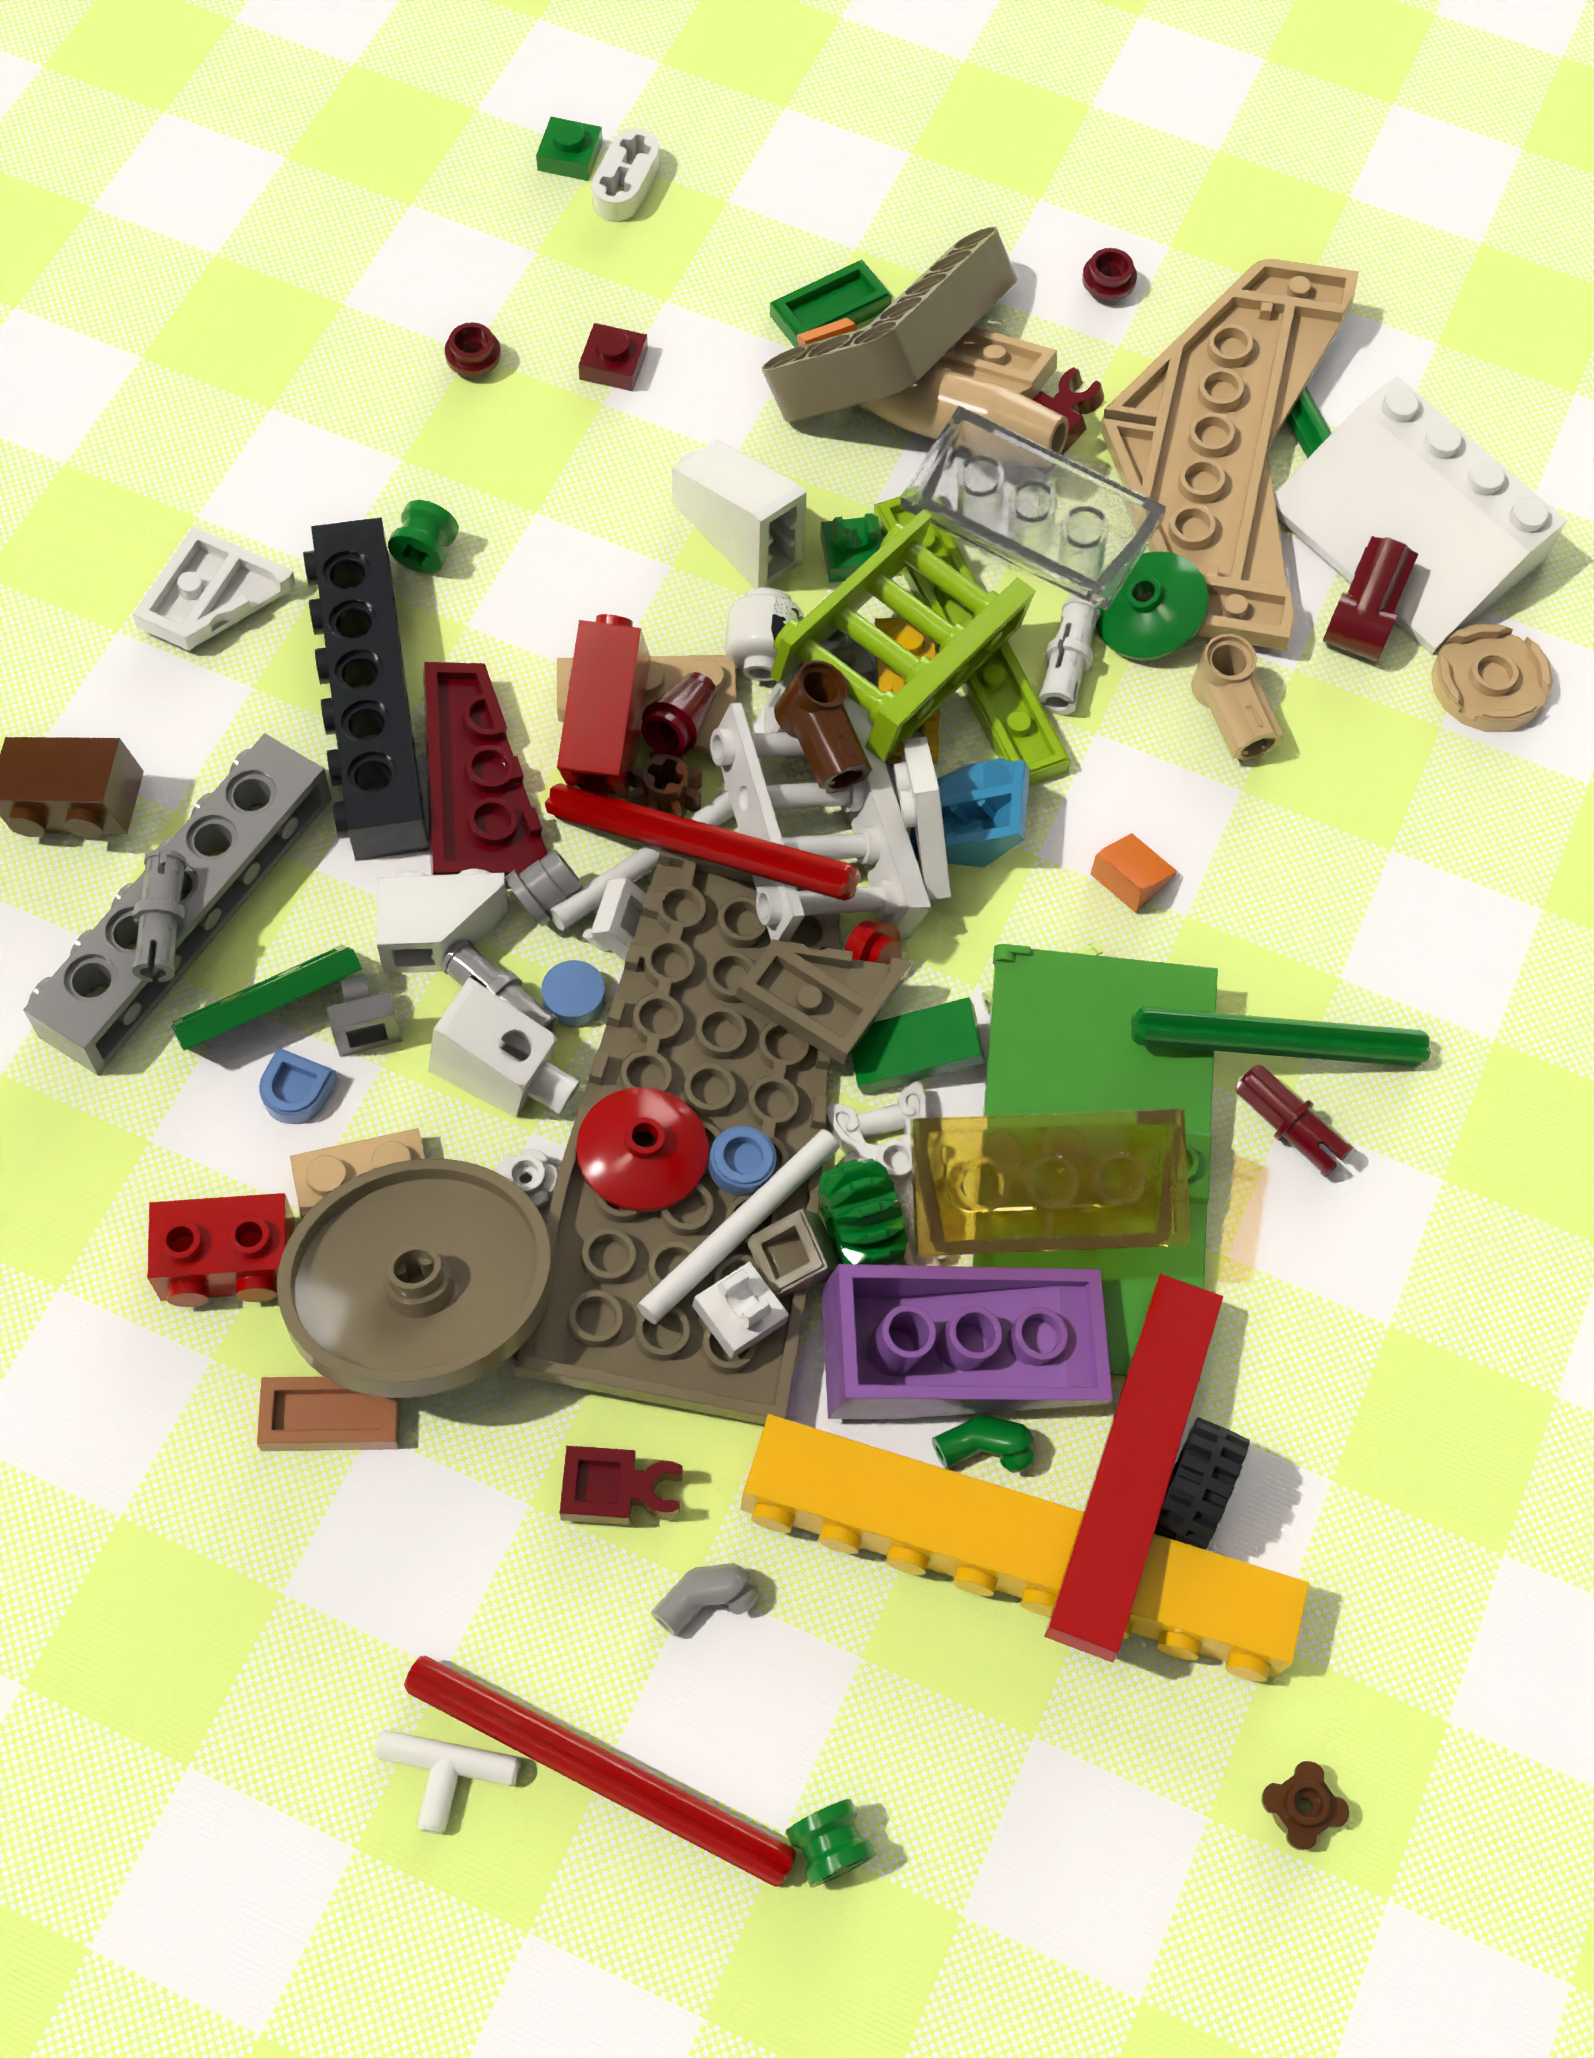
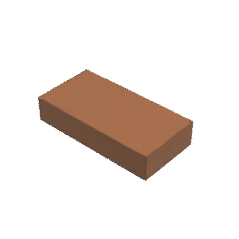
M324 1376L261 1377L257 1445L261 1451L399 1449L401 1398L379 1397L352 1391L332 1382Z

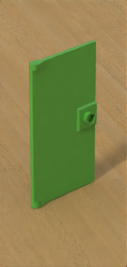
M998 944L994 946L993 953L994 974L972 1267L1101 1269L1110 1375L1126 1376L1159 1274L1161 1273L1204 1289L1214 1051L1138 1045L1131 1037V1018L1133 1013L1138 1012L1142 1007L1216 1013L1218 968L1031 949V946Z

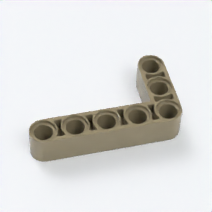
M997 227L978 230L956 242L866 328L798 346L780 353L767 361L761 369L784 420L787 422L796 421L889 397L915 384L1017 282V276Z

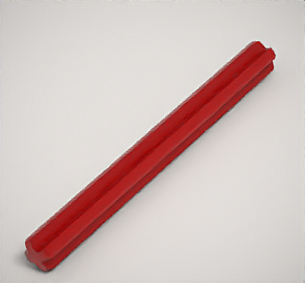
M562 783L553 785L550 788V797L545 801L546 811L557 819L839 900L847 901L852 899L856 893V886L860 882V871L857 868H853L850 863Z
M428 1656L418 1657L411 1666L404 1682V1687L408 1694L774 1887H781L786 1881L796 1859V1852L791 1846Z

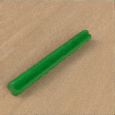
M1142 1007L1138 1012L1133 1013L1131 1018V1037L1138 1045L1417 1067L1422 1062L1428 1061L1431 1053L1429 1035L1422 1030L1154 1007Z

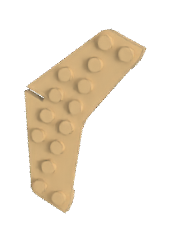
M1264 259L1254 263L1104 409L1101 433L1149 551L1170 552L1183 556L1199 569L1206 581L1209 590V610L1206 620L1196 636L1215 638L1223 634H1233L1242 637L1254 646L1288 650L1295 613L1291 588L1287 586L1268 450L1351 310L1359 271L1279 259Z

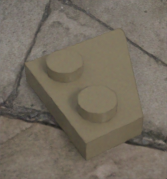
M773 939L738 985L736 998L844 1065L906 978L911 963L891 957L889 964L852 959L853 951L834 948L812 950L804 944Z

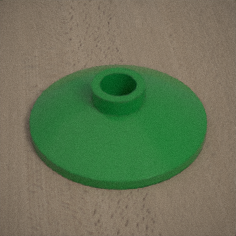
M1155 551L1131 557L1109 573L1096 594L1094 602L1098 605L1097 609H1100L1096 629L1104 643L1115 653L1133 660H1156L1169 656L1185 647L1198 634L1206 620L1209 610V590L1202 573L1191 561L1178 554ZM1155 591L1150 600L1138 602L1142 595Z

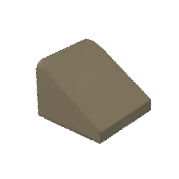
M803 1208L746 1238L762 1279L777 1298L826 1282L838 1264H841L820 1216Z

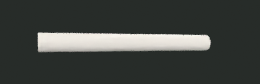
M728 791L687 818L717 827L734 816ZM648 844L567 897L566 900L549 909L552 922L558 929L563 931L599 907L607 881L610 879L627 877L635 883L656 868L661 848Z
M820 1130L637 1304L640 1313L653 1324L659 1322L840 1148L837 1139L827 1130Z

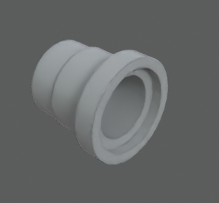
M556 849L541 860L535 861L521 873L514 869L505 876L508 885L519 901L542 927L552 920L549 915V909L566 900L567 897L583 887L577 875Z

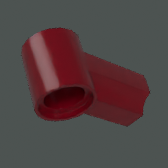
M1371 536L1368 546L1365 547L1356 568L1348 593L1343 592L1323 642L1378 663L1398 615L1394 611L1416 562L1418 553L1400 541L1388 537L1378 538Z

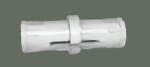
M1072 597L1064 602L1056 638L1048 644L1045 654L1048 670L1038 699L1042 703L1043 709L1049 713L1067 715L1074 712L1083 673L1088 671L1092 664L1094 654L1090 644L1100 615V609H1097L1098 605L1090 599Z

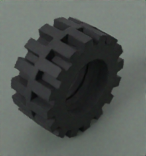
M1198 1417L1172 1470L1154 1534L1206 1550L1235 1488L1236 1480L1240 1475L1243 1467L1242 1464L1248 1452L1250 1440L1229 1429Z

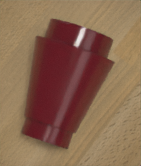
M691 672L645 708L642 715L641 734L651 749L659 754L676 756L694 747L717 694L713 681L702 673Z

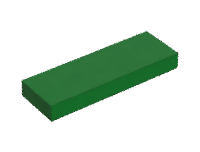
M340 945L172 1021L173 1025H171V1028L179 1045L185 1051L362 970V967L354 949Z

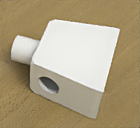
M470 977L433 1029L428 1071L509 1115L517 1116L530 1097L561 1115L580 1084L579 1080L551 1064L557 1038L552 1032Z

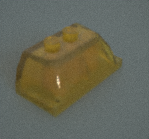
M1184 1109L910 1119L916 1256L1191 1245Z

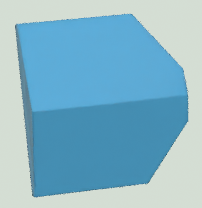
M997 758L967 764L937 778L947 864L986 867L1025 840L1030 768L1025 762L1021 760L1011 762ZM911 827L910 842L916 860L919 861L914 827Z

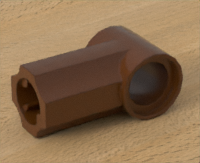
M812 660L802 665L776 701L774 715L781 729L799 740L819 788L825 789L826 794L845 791L850 786L864 781L871 773L872 768L843 706L849 691L847 680L841 671L832 664Z

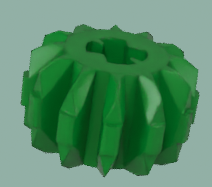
M873 1158L859 1162L855 1159L837 1164V1168L822 1172L818 1189L821 1201L820 1210L824 1217L826 1231L840 1263L889 1265L903 1260L908 1243L904 1227L906 1222L900 1207L901 1201L897 1198L894 1181L889 1179L886 1167Z

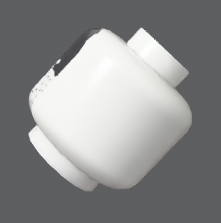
M766 587L749 590L744 597L739 598L730 606L725 642L726 657L730 661L735 662V666L742 669L743 674L752 680H774L770 677L777 651L773 648V643L781 629L791 619L795 618L800 622L804 618L802 610L782 590Z

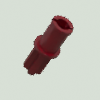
M1258 1064L1251 1068L1235 1087L1236 1093L1277 1131L1274 1137L1278 1141L1285 1138L1320 1170V1174L1324 1177L1328 1176L1337 1167V1163L1319 1147L1320 1144L1326 1146L1341 1161L1353 1150L1354 1147L1350 1143L1345 1142L1311 1110L1314 1105L1311 1100L1303 1103L1264 1066Z

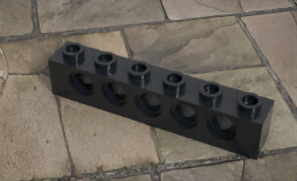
M382 517L311 526L314 550L303 551L308 586H318L320 597L309 600V608L314 635L324 634L326 648L315 649V659L320 685L330 684L332 698L321 699V710L326 735L336 734L338 749L327 750V761L332 787L342 785L344 801L333 802L338 839L350 838L355 861L429 851L389 552ZM363 635V636L358 637V638H351V637H353V636ZM364 684H369V685H370V686L365 687V688H356L357 686L364 685ZM371 734L378 735V736H376L375 738H372V739H367V740L361 739L362 737H364V736H366V735H371ZM373 786H386L384 789L380 791H366L367 789Z

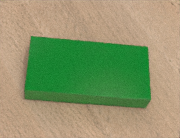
M861 259L770 302V317L794 347H798L796 335L844 318L850 319L856 325L882 313L891 304L892 295Z
M970 997L874 1022L852 1052L857 1086L863 1095L986 1063L975 1007Z

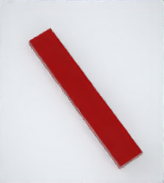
M1159 1274L1044 1637L1112 1663L1115 1661L1124 1637L1224 1296L1164 1274Z

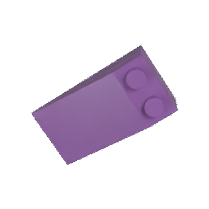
M838 1264L821 1288L828 1419H907L1109 1404L1113 1401L1101 1269Z

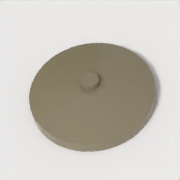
M437 1158L413 1159L381 1166L354 1177L327 1194L304 1216L289 1238L282 1254L277 1277V1296L280 1311L293 1344L306 1362L322 1376L347 1389L367 1395L389 1398L422 1397L452 1390L475 1381L497 1368L520 1349L532 1335L547 1309L554 1283V1259L549 1234L538 1208L530 1197L508 1178L483 1166L465 1161Z

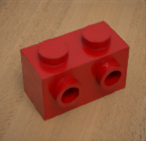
M276 1193L149 1202L147 1279L160 1301H167L171 1305L179 1307H195L206 1304L211 1297L236 1296L237 1299L246 1302H264L274 1299L277 1296V1277L281 1257L289 1238L295 1230V1217L286 1194Z

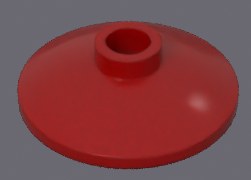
M647 1087L623 1089L601 1099L583 1119L576 1143L578 1166L589 1187L599 1197L613 1206L635 1212L663 1210L676 1205L688 1197L698 1186L704 1175L709 1154L707 1135L697 1114L678 1097L662 1090ZM636 1133H648L655 1137L656 1143L651 1147H640L633 1141L632 1137Z

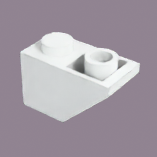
M468 869L453 875H427L422 872L407 871L395 877H377V948L383 972L442 971V960L455 944L462 940H469L474 945L478 943L509 914V901L504 873H490L482 869Z

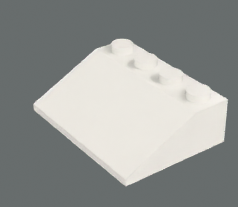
M1398 376L1394 377L1358 405L1274 493L1277 518L1350 583L1354 579V573L1371 536L1378 538L1388 537L1400 541L1418 553L1416 562L1394 611L1398 613L1395 623L1432 655L1445 645L1447 639L1452 634L1468 626L1547 559L1567 523L1564 517Z

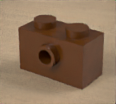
M5 737L0 753V817L13 832L27 837H40L44 833H73L84 838H97L102 834H128L144 770L120 738Z

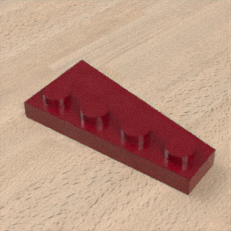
M425 662L423 686L431 875H453L468 869H482L490 873H504L505 876L514 869L521 873L535 861L545 857L547 851L541 836L542 826L535 807L530 805L523 784L524 775L517 755L513 756L506 735L507 726L485 663Z

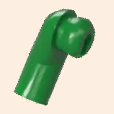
M988 1415L977 1416L932 1437V1444L936 1455L945 1469L982 1452L1000 1456L1001 1465L1012 1473L1029 1469L1037 1459V1452L1032 1445L1035 1438L1024 1424Z

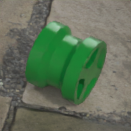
M425 500L410 501L406 504L401 514L402 527L394 530L388 540L389 552L400 564L408 569L424 574L437 573L442 568L446 559L444 548L445 546H450L455 541L459 525L452 514L440 505Z
M851 1799L839 1801L816 1811L786 1830L791 1846L801 1849L807 1861L804 1875L810 1888L832 1881L858 1868L876 1856L871 1841L860 1837L854 1824L857 1811Z

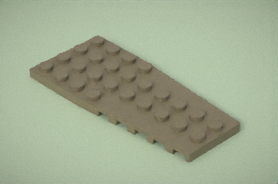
M662 848L660 850L658 863L644 900L635 936L625 960L616 996L614 995L604 1034L589 1074L586 1091L579 1106L556 1178L546 1224L554 1259L552 1294L540 1323L518 1350L514 1370L515 1376L764 1425L768 1414L786 1419L808 1288L777 1298L789 1314L786 1324L732 1360L697 1314L692 1304L696 1295L749 1261L761 1276L746 1238L801 1208L819 1215L820 1198L818 1189L822 1166L659 1322L653 1324L640 1313L637 1304L752 1195H733L719 1188L710 1176L707 1161L704 1175L698 1186L688 1197L676 1205L654 1212L624 1210L606 1202L589 1187L581 1174L576 1156L579 1128L590 1109L601 1099L614 1092L635 1087L662 1090L685 1102L697 1114L704 1126L709 1147L708 1159L714 1140L728 1128L749 1126L763 1132L771 1140L776 1151V1164L772 1176L820 1130L824 1129L828 1096H826L827 1077L831 1057L736 998L738 985L771 942L767 925H763L757 915V891L752 874ZM797 888L798 891H804V889ZM840 914L804 916L789 942L804 944L812 950L839 949L841 929L839 928ZM640 1132L632 1137L633 1141L640 1147H651L656 1143L655 1137L648 1133Z

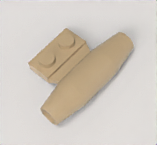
M974 326L915 384L895 395L858 404L861 408L906 431L992 456L1054 462L1060 456L1068 434V419L1065 416L1033 401V398L1057 369V350Z

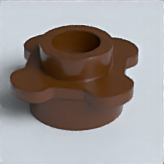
M1312 1761L1299 1763L1295 1767L1294 1775L1282 1784H1269L1262 1793L1261 1801L1263 1808L1273 1815L1277 1826L1286 1834L1288 1844L1297 1850L1311 1849L1316 1844L1317 1835L1328 1827L1339 1828L1343 1826L1349 1817V1808L1346 1801L1333 1795L1324 1782L1322 1767ZM1300 1799L1310 1801L1312 1806L1310 1812H1303L1299 1808Z

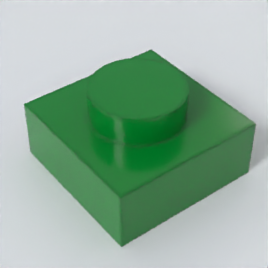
M551 116L536 154L537 171L589 181L603 143L602 127Z

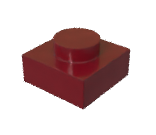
M594 323L578 364L579 380L633 391L648 350L647 334Z

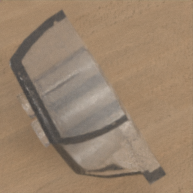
M960 405L900 496L902 509L914 515L925 509L933 515L930 522L931 525L977 553L1039 584L1075 599L1088 601L1106 611L1110 608L1159 528L1166 511V506Z

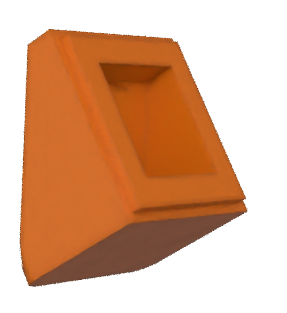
M1131 833L1104 847L1095 855L1090 875L1136 913L1176 876L1177 870Z

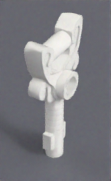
M916 1081L907 1086L898 1097L897 1104L856 1114L855 1109L843 1104H827L825 1124L828 1131L837 1139L840 1149L847 1155L844 1157L843 1163L855 1159L859 1162L873 1158L886 1167L889 1179L894 1181L897 1198L901 1201L900 1207L906 1222L904 1227L908 1238L907 1249L903 1259L904 1264L941 1266L940 1263L946 1262L947 1257L939 1233L930 1235L914 1187L923 1182L928 1174V1165L936 1164L942 1153L941 1140L934 1134L923 1133L926 1123V1096L922 1084ZM903 1129L905 1133L903 1137L886 1141L882 1145L868 1144L864 1140L865 1138Z

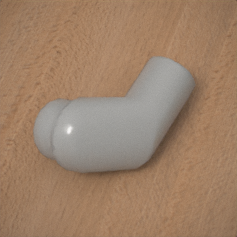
M735 1563L695 1567L688 1571L651 1611V1615L666 1631L673 1636H677L703 1606L723 1604L724 1608L729 1612H733V1614L745 1613L755 1604L758 1598V1587L749 1580V1572Z

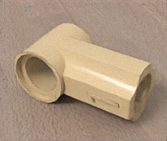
M1223 634L1211 639L1206 645L1194 672L1191 688L1198 702L1210 708L1232 759H1241L1242 762L1260 758L1269 750L1279 746L1284 735L1254 673L1257 663L1254 648L1240 636ZM1216 669L1224 670L1231 676L1222 674Z

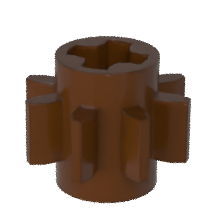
M653 751L650 752V759L646 762L643 769L631 767L630 786L634 789L629 792L630 803L684 817L688 810L697 812L701 809V793L697 790L702 787V772L700 769L688 771L686 764L683 762V753L676 756L670 754L657 755Z

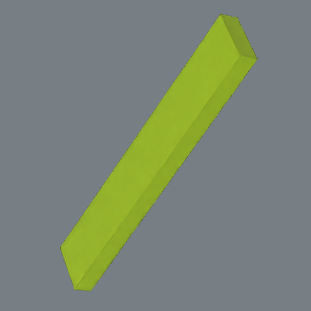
M927 488L874 504L873 515L878 516L881 533L884 538L895 524L901 522L906 525L923 509L932 514L933 516L922 546L978 586ZM907 564L901 570L914 597L954 626L957 623L967 626L973 620L974 613L911 566ZM1006 641L961 688L997 758L1011 762L1017 760L1025 762L1030 768L1029 785L1069 772L1071 760L1009 642Z

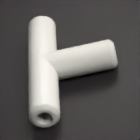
M384 1730L379 1734L375 1747V1755L379 1760L430 1770L417 1826L419 1830L433 1834H442L446 1830L458 1776L512 1787L517 1783L521 1767V1761L516 1756Z

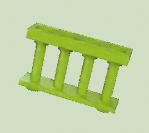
M925 509L920 511L906 525L901 522L895 524L883 539L880 549L800 622L795 618L791 619L781 629L773 643V648L777 651L770 677L778 683L787 677L799 664L812 660L827 662L841 671L847 680L849 688L848 697L870 713L868 719L874 723L865 748L883 762L903 744L902 740L908 739L1021 627L1036 592L1035 589L1017 577L1000 594L994 590L987 593L922 546L933 516ZM908 564L974 613L973 620L967 626L961 623H957L954 626L891 579ZM874 596L939 644V653L932 660L927 656L919 659L858 614L857 611ZM839 629L904 677V687L897 694L892 690L884 693L822 647L821 644Z

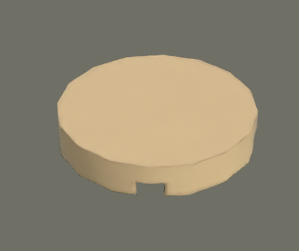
M1474 624L1457 630L1447 639L1436 657L1431 671L1433 692L1444 710L1466 726L1484 732H1509L1526 726L1542 711L1553 684L1550 662L1540 646L1529 637H1526L1524 641L1520 637L1511 634L1512 628L1500 624Z

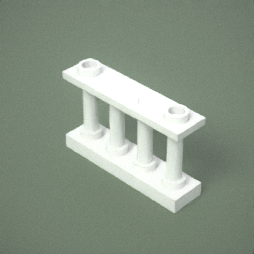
M845 700L843 706L872 771L864 781L856 783L841 792L826 794L825 789L819 788L818 783L766 785L758 758L805 756L799 740L788 735L786 732L751 733L742 703H730L719 727L714 729L711 735V756L713 762L721 767L740 833L832 859L857 858L858 862L864 865L870 884L868 887H856L855 896L850 900L843 901L808 890L798 891L797 887L752 875L757 891V915L763 925H767L771 941L774 939L789 942L804 916L873 911L881 920L895 925L899 930L900 939H909L931 908L907 829L903 825L902 814L886 764L865 748L873 727L872 722L868 719L869 712L853 700ZM840 806L844 812L848 813L854 834L782 837L773 809Z

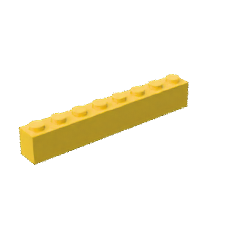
M768 1414L743 1491L740 1510L752 1514V1522L768 1530L789 1533L792 1530V1526L818 1534V1542L832 1550L847 1554H857L859 1548L876 1552L885 1555L886 1564L899 1571L914 1575H924L927 1569L943 1573L954 1577L953 1584L961 1590L980 1596H992L995 1590L1022 1598L1020 1605L1026 1610L1047 1617L1051 1616L1083 1514L1082 1511L771 1414ZM1154 1534L1123 1639L1130 1638L1131 1633L1158 1641L1157 1649L1172 1657L1184 1660H1197L1199 1654L1226 1662L1225 1670L1234 1676L1250 1681L1265 1682L1268 1676L1276 1678L1292 1665L1310 1582Z

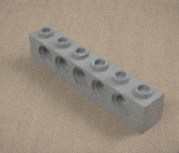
M266 733L261 736L251 749L243 750L233 761L229 774L213 793H207L197 801L190 819L173 838L165 839L157 847L161 851L160 864L164 865V868L167 850L176 851L187 860L183 876L182 893L189 895L181 900L180 903L185 908L186 918L185 926L177 932L174 978L170 981L159 982V968H155V965L152 982L141 980L132 973L136 949L129 950L127 948L130 944L137 941L138 926L134 923L133 913L134 905L139 900H142L144 870L134 883L126 884L119 890L112 902L111 909L95 928L85 931L78 937L71 949L70 956L54 975L44 978L33 989L28 1004L23 1011L38 1038L94 1074L99 1075L332 801L324 768ZM257 804H265V806L259 810L246 811L251 806ZM216 849H227V851L218 856H207ZM109 986V988L99 996L86 997V995L96 987Z

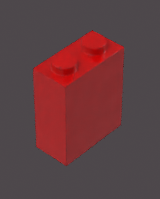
M600 614L596 616L595 622L579 620L557 761V769L567 785L605 796L629 799V792L632 788L630 786V769L635 767L651 660L642 629L633 627V621L628 618L611 614Z

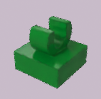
M868 513L860 518L843 519L841 516L835 517L833 521L821 522L820 538L829 583L845 581L880 549L883 539L878 516Z

